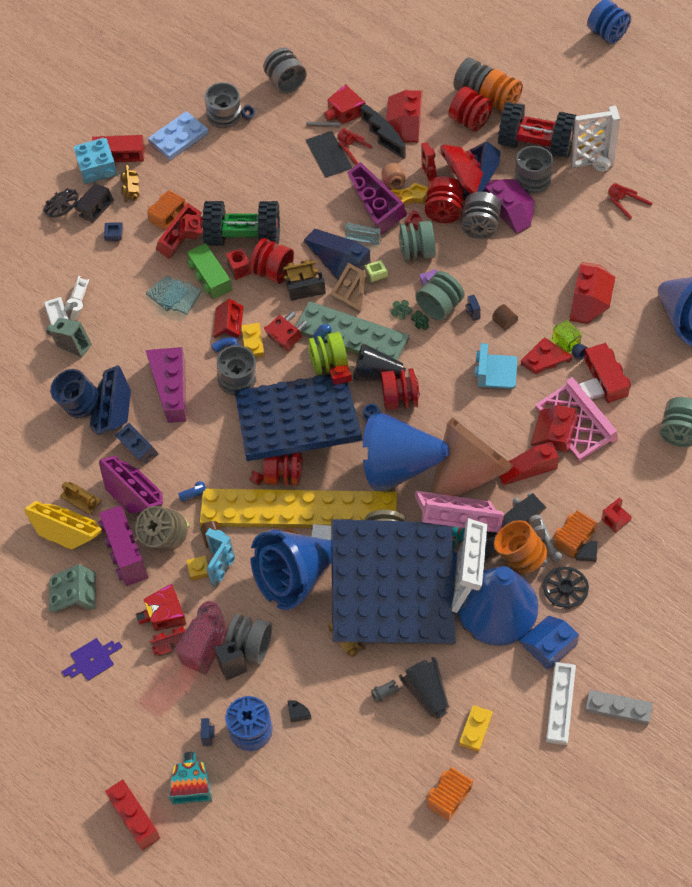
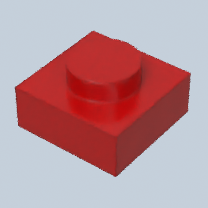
M348 365L329 369L334 385L352 381Z

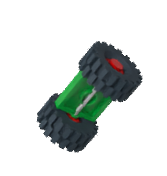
M223 201L204 202L202 227L204 244L206 243L207 246H224L225 237H258L259 241L266 238L276 242L277 246L279 245L280 210L278 201H260L258 213H226Z

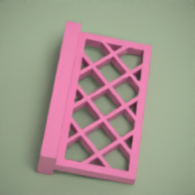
M573 377L566 381V385L535 404L539 412L547 403L566 405L568 407L575 406L581 409L580 415H577L579 419L578 427H575L574 430L577 431L576 437L571 441V443H574V446L571 444L569 448L579 462L607 443H613L618 440L617 430ZM567 392L570 398L569 401H561L559 396ZM582 420H590L592 422L591 428H582ZM579 432L590 433L589 441L579 440ZM593 433L601 434L604 439L599 442L592 441ZM577 444L588 445L587 450L579 454L576 450Z
M422 491L415 492V498L423 512L421 518L423 523L465 528V523L469 518L487 524V531L498 533L501 528L504 514L502 511H496L491 501Z

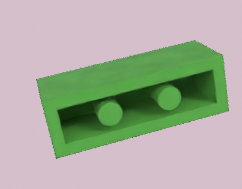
M206 243L187 252V265L190 270L193 269L195 271L194 274L198 282L201 281L203 283L202 286L206 294H210L215 299L232 291L230 278Z

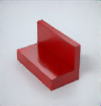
M229 298L216 307L213 329L214 338H217L224 332L234 338L241 336L243 305Z

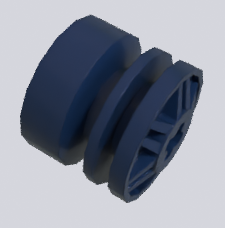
M67 369L59 373L51 384L50 394L52 399L71 417H85L91 414L99 403L100 393L98 388L80 370Z

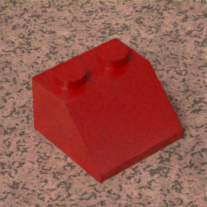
M555 405L540 410L531 446H538L552 441L557 451L569 452L578 419L576 408Z

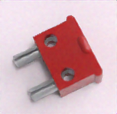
M290 311L285 317L277 316L268 326L264 327L267 336L287 352L302 338L300 331L308 325L305 320L296 327L292 325L289 321L296 316L294 311Z

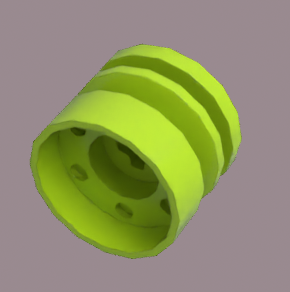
M339 331L327 334V343L323 342L321 336H317L318 345H316L314 338L308 339V354L316 375L322 376V367H324L325 373L329 374V365L331 364L334 368L348 365L344 342Z

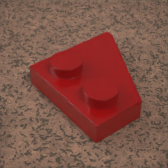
M428 142L421 144V167L430 183L431 180L437 178L434 160L436 155L434 149L430 148Z
M544 337L521 360V365L532 373L538 374L545 369L557 367V364L561 362H571L572 355Z

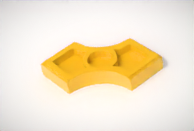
M414 182L406 189H391V191L404 205L410 203L423 204L427 198L428 187Z

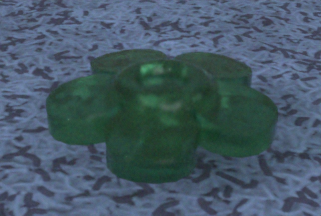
M403 300L401 304L399 301L393 302L394 308L391 310V314L393 316L398 315V318L403 320L406 318V315L412 313V308L408 307L409 302L407 300Z
M417 310L415 314L411 315V320L415 322L417 329L423 328L426 330L429 328L427 323L429 318L423 315L421 311Z

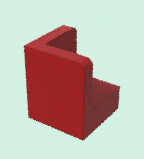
M620 497L603 510L601 518L615 533L632 519V516L622 508L623 500Z

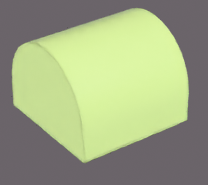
M381 260L364 265L370 283L388 277L387 269Z

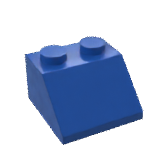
M547 616L521 638L519 643L549 670L555 665V662H558L578 645L579 634L565 620Z

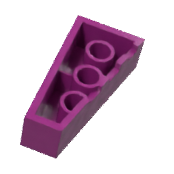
M361 162L347 172L353 189L380 236L407 216L404 203Z
M183 348L145 350L167 423L185 422L186 375Z
M122 505L100 512L101 520L98 523L102 528V532L106 531L107 536L104 537L107 548L112 547L113 552L110 553L113 564L117 563L119 569H116L119 581L124 580L125 585L129 586L148 579L142 557Z

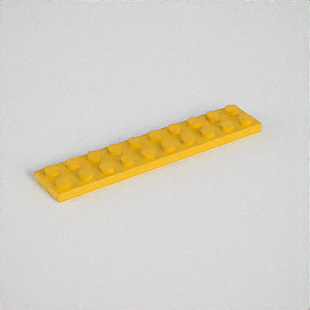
M205 489L202 497L200 525L202 526L210 521H217L220 527L313 528V524L331 526L332 519L365 520V517L373 511L392 510L397 512V492Z

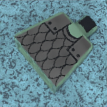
M59 318L54 325L50 324L47 327L46 333L53 337L59 348L81 358L92 345L82 323L79 321Z

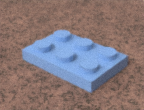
M186 111L150 136L148 141L171 161L209 132L207 127Z

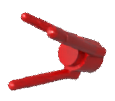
M345 128L341 129L337 135V139L340 141L338 145L345 150L355 165L359 163L346 145H352L354 141H357L364 146L372 148V145L364 141V137Z
M613 183L608 190V195L611 196L609 200L615 203L629 219H632V216L617 200H622L628 195L648 205L653 204L647 199L638 196L637 191L621 186L618 183Z

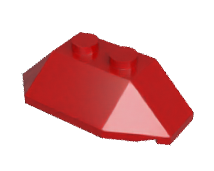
M404 90L388 97L386 121L395 129L403 142L419 143L423 90Z
M442 144L440 146V154L461 185L470 194L477 192L483 175L479 168L481 164L469 150L465 151L462 147Z
M581 262L570 321L589 324L592 319L610 308L616 277L600 264Z

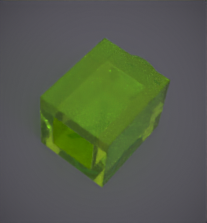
M568 320L557 324L553 328L552 341L566 352L572 351V347L575 344H581L582 333Z

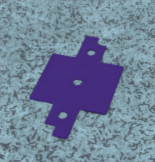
M95 638L71 653L76 663L64 669L62 673L65 677L70 674L73 678L82 672L85 678L90 680L114 665L109 655L122 648L120 642L114 644L113 641H110L102 646L99 640Z

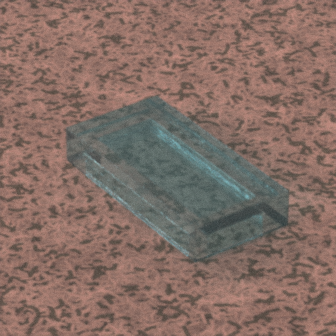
M346 223L345 238L380 245L381 231L378 228Z

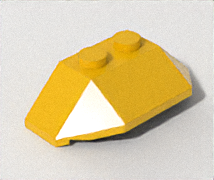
M35 501L24 509L25 514L39 536L68 549H74L92 540L102 532V528L99 527L95 520L61 506L42 504L39 501Z

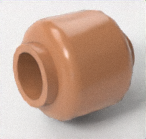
M391 163L382 169L381 177L385 186L389 189H397L405 183V173L399 164Z

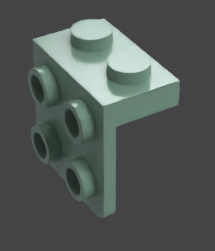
M78 564L51 576L49 582V611L55 613L74 604L88 610L96 608L95 572Z

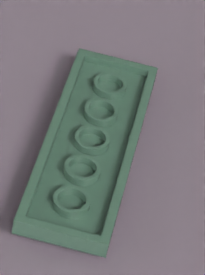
M311 301L308 302L295 325L296 327L305 320L308 325L300 333L308 338H314V333L320 325L329 324L332 328L331 333L338 331L341 333L346 351L359 354L363 343L396 360H399L409 341L408 334ZM327 335L324 338V343H327Z

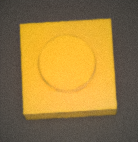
M206 555L186 560L191 581L208 577Z

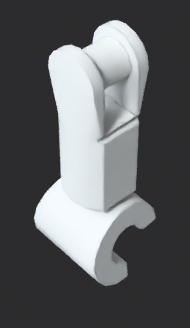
M78 276L71 297L67 300L64 307L65 311L72 310L69 320H77L83 308L82 301L89 279L84 280Z

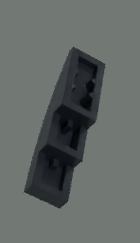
M364 104L361 107V119L369 124V131L378 136V144L405 159L406 146L399 134L378 112Z
M532 493L504 514L500 529L512 521L521 520L528 523L530 517L536 514L540 515L547 507ZM487 531L484 560H487L496 551L494 540L497 532Z

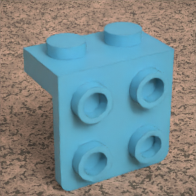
M106 138L74 146L84 184L117 175L115 163Z
M481 343L480 351H476V362H479V366H475V377H478V387L514 389L516 387L517 357L489 355L488 344Z
M209 528L205 535L210 553L215 555L207 567V572L211 585L216 586L218 582L223 580L227 567L233 564L235 555L230 537L220 530L215 531Z

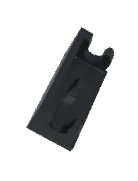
M94 183L78 200L74 209L82 212L79 215L81 218L94 223L112 204L114 199L109 188Z
M322 272L318 273V278L291 283L290 279H286L291 301L326 294Z
M228 642L219 647L218 645L214 646L218 664L226 681L247 672L242 651L228 652L229 648L235 646V642Z

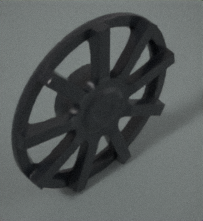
M66 188L62 192L54 193L55 195L50 200H46L43 211L50 218L60 217L68 213L79 200L78 192L75 189ZM69 201H75V202L72 204V206H71L70 203H69ZM57 209L58 213L56 215H53L54 211Z
M559 567L547 574L543 583L544 595L552 605L570 609L584 602L588 596L589 584L586 577L579 570L572 567ZM569 570L567 578H562L559 571ZM572 571L580 575L574 581L570 579ZM556 573L560 581L551 580L550 576ZM584 580L585 587H575L577 583ZM547 582L557 586V588L547 590ZM574 591H580L585 593L582 596V598H580L574 593ZM559 592L558 596L555 599H553L549 595L551 593ZM563 595L565 596L566 604L558 602ZM569 595L574 597L577 602L570 604Z

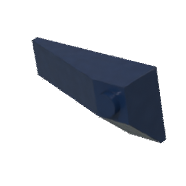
M488 141L469 150L481 164L479 168L483 172L477 192H483L500 163L501 151ZM465 188L463 200H465V198L468 195H470V193Z
M315 228L304 239L305 244L322 260L324 266H327L331 274L338 280L348 263L361 270L365 269L364 265L371 263L370 249L356 241Z

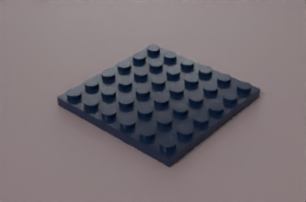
M330 374L235 391L246 461L363 441L348 382L334 385Z
M331 520L332 643L454 645L456 643L455 612L451 611L454 598L452 526L409 521Z

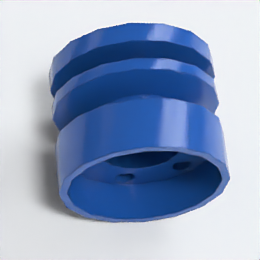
M601 0L592 9L587 20V27L595 34L600 35L608 43L613 44L626 33L631 23V15L624 11L623 8H619L611 0Z
M254 696L237 698L230 704L226 711L225 720L231 741L236 747L244 751H255L264 747L272 737L273 731L267 705L261 699Z

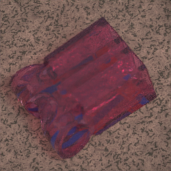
M208 601L199 607L196 618H193L174 649L182 665L204 675H207L216 657L214 646H221V641L226 636L228 625L217 603Z

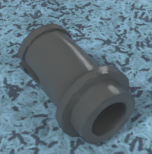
M391 680L379 687L375 686L371 690L373 699L376 702H382L383 698L399 692L398 685H394L396 684L395 680Z

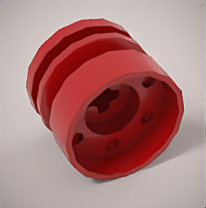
M463 87L454 96L448 110V116L459 124L463 123L464 127L469 128V130L477 132L488 121L492 112L493 102L483 95H478L473 89Z
M442 176L431 180L428 184L425 214L432 221L444 224L453 223L461 216L464 187L457 179Z
M263 238L257 243L251 255L250 272L281 284L284 282L282 278L284 273L279 272L284 265L293 263L294 250L284 245L277 246L276 242Z
M413 368L408 369V377H405L404 369H401L400 378L396 379L394 371L381 372L386 411L398 410L399 401H403L405 409H409L408 400H411L413 408H418L420 397L419 384Z
M301 452L264 458L263 475L265 485H278L280 478L283 477L284 484L289 486L292 477V485L299 486L303 472Z

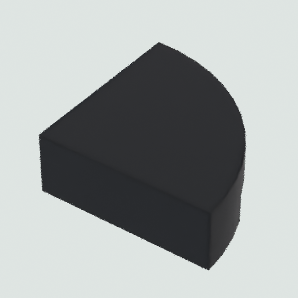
M597 541L587 542L581 546L576 560L596 562Z
M287 700L291 722L312 719L307 707L296 700Z

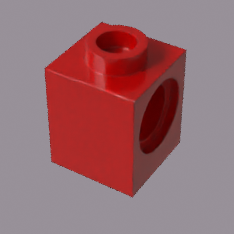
M185 214L179 221V238L196 240L202 234V216Z
M243 248L226 253L228 266L235 280L252 274L249 269L250 262Z

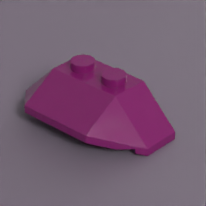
M515 179L489 180L483 192L493 194L500 200V217L516 235L531 227L535 200Z
M116 456L99 460L105 490L129 513L142 512L148 507H161L163 505L162 492L139 469L120 461Z

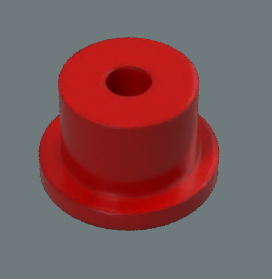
M252 470V476L249 480L256 485H260L261 481L264 480V475Z

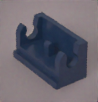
M130 423L115 435L139 461L142 460L145 464L148 463L147 457L149 455L156 457L159 454Z

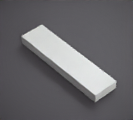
M555 662L546 743L568 744L576 669L574 664Z

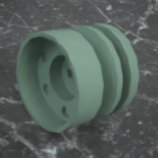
M430 220L419 222L418 230H415L413 224L409 223L408 232L406 225L400 224L399 245L405 262L410 261V253H412L414 261L417 260L418 252H421L423 259L436 257L435 238Z
M443 271L436 272L427 284H424L416 293V301L420 308L428 316L436 320H444L465 297L460 283L453 276Z
M687 397L672 398L666 403L659 434L663 440L672 445L690 447L692 446V399Z

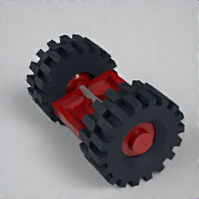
M506 102L499 125V145L516 148L518 142L522 141L524 143L539 144L540 146H551L550 153L552 155L568 158L574 136L575 116L577 115L559 112L556 122L524 116L525 105Z

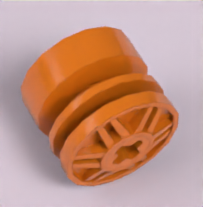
M494 69L485 78L479 95L492 100L494 108L503 112L506 102L518 103L522 94L523 83L514 77H508L506 73L498 69Z
M526 521L510 522L500 529L495 537V550L505 560L509 568L520 575L529 574L537 570L546 559V545Z

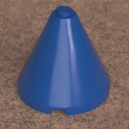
M692 277L664 281L658 288V296L677 336L683 342L692 346Z
M385 413L372 414L366 423L363 447H368V459L363 460L367 481L376 492L389 491L445 461L446 457L449 456V445H446L444 440Z
M267 530L258 534L251 545L252 549L255 548L254 557L250 558V563L256 584L264 597L269 602L274 600L279 604L277 608L282 610H290L301 605L331 565V540L279 530Z
M502 566L483 570L482 587L479 591L474 589L470 591L457 615L463 628L472 633L476 640L489 645L502 646L519 641L532 630L537 619L539 605L537 595L530 583L512 569Z

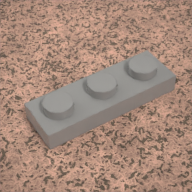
M589 690L586 712L649 725L653 703Z

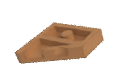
M348 263L331 295L362 311L365 272Z

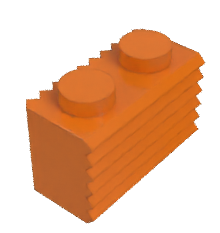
M168 190L159 197V200L154 205L148 208L149 222L166 230L185 207V198Z
M578 510L573 515L569 514L565 520L564 527L562 529L558 528L553 535L555 548L574 558L580 547L596 531L597 522Z
M450 767L448 772L444 771L438 780L440 784L436 789L432 788L426 797L428 799L427 807L447 821H450L473 788V780L453 767Z

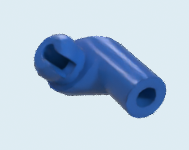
M322 324L315 331L314 340L316 345H318L317 336H321L324 342L325 336L331 333L332 328L329 324Z
M234 337L222 338L213 343L211 347L216 353L228 345H239Z
M202 481L196 482L195 487L179 492V499L183 502L203 495V491L207 489L205 483Z

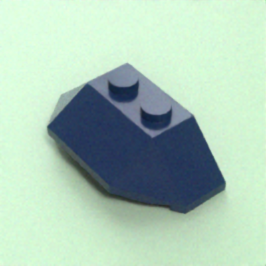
M118 365L105 370L102 374L103 378L97 386L100 400L96 409L91 413L90 428L98 436L128 422L131 389L121 367Z

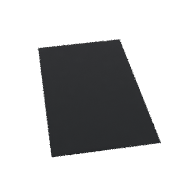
M332 131L306 139L325 177L352 168Z

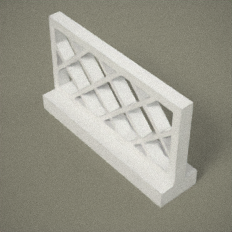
M609 106L608 112L575 116L571 156L572 168L592 165L593 157L598 153L610 160V167L614 166L620 116L616 106ZM606 118L601 124L597 122L600 119ZM588 121L584 126L580 125V122ZM592 125L596 126L592 131L588 130ZM600 130H603L604 132L601 135L598 136L596 134ZM584 132L587 134L583 138L578 137ZM591 137L595 138L592 142H587ZM602 142L603 144L598 148L595 146L597 143ZM582 144L585 145L583 149H578ZM590 149L594 150V151L591 152L589 155L586 154V152H587L588 150H590ZM579 157H584L582 160L576 161Z
M469 518L465 523L464 540L457 551L454 598L451 610L456 613L472 589L479 591L482 587L487 524Z

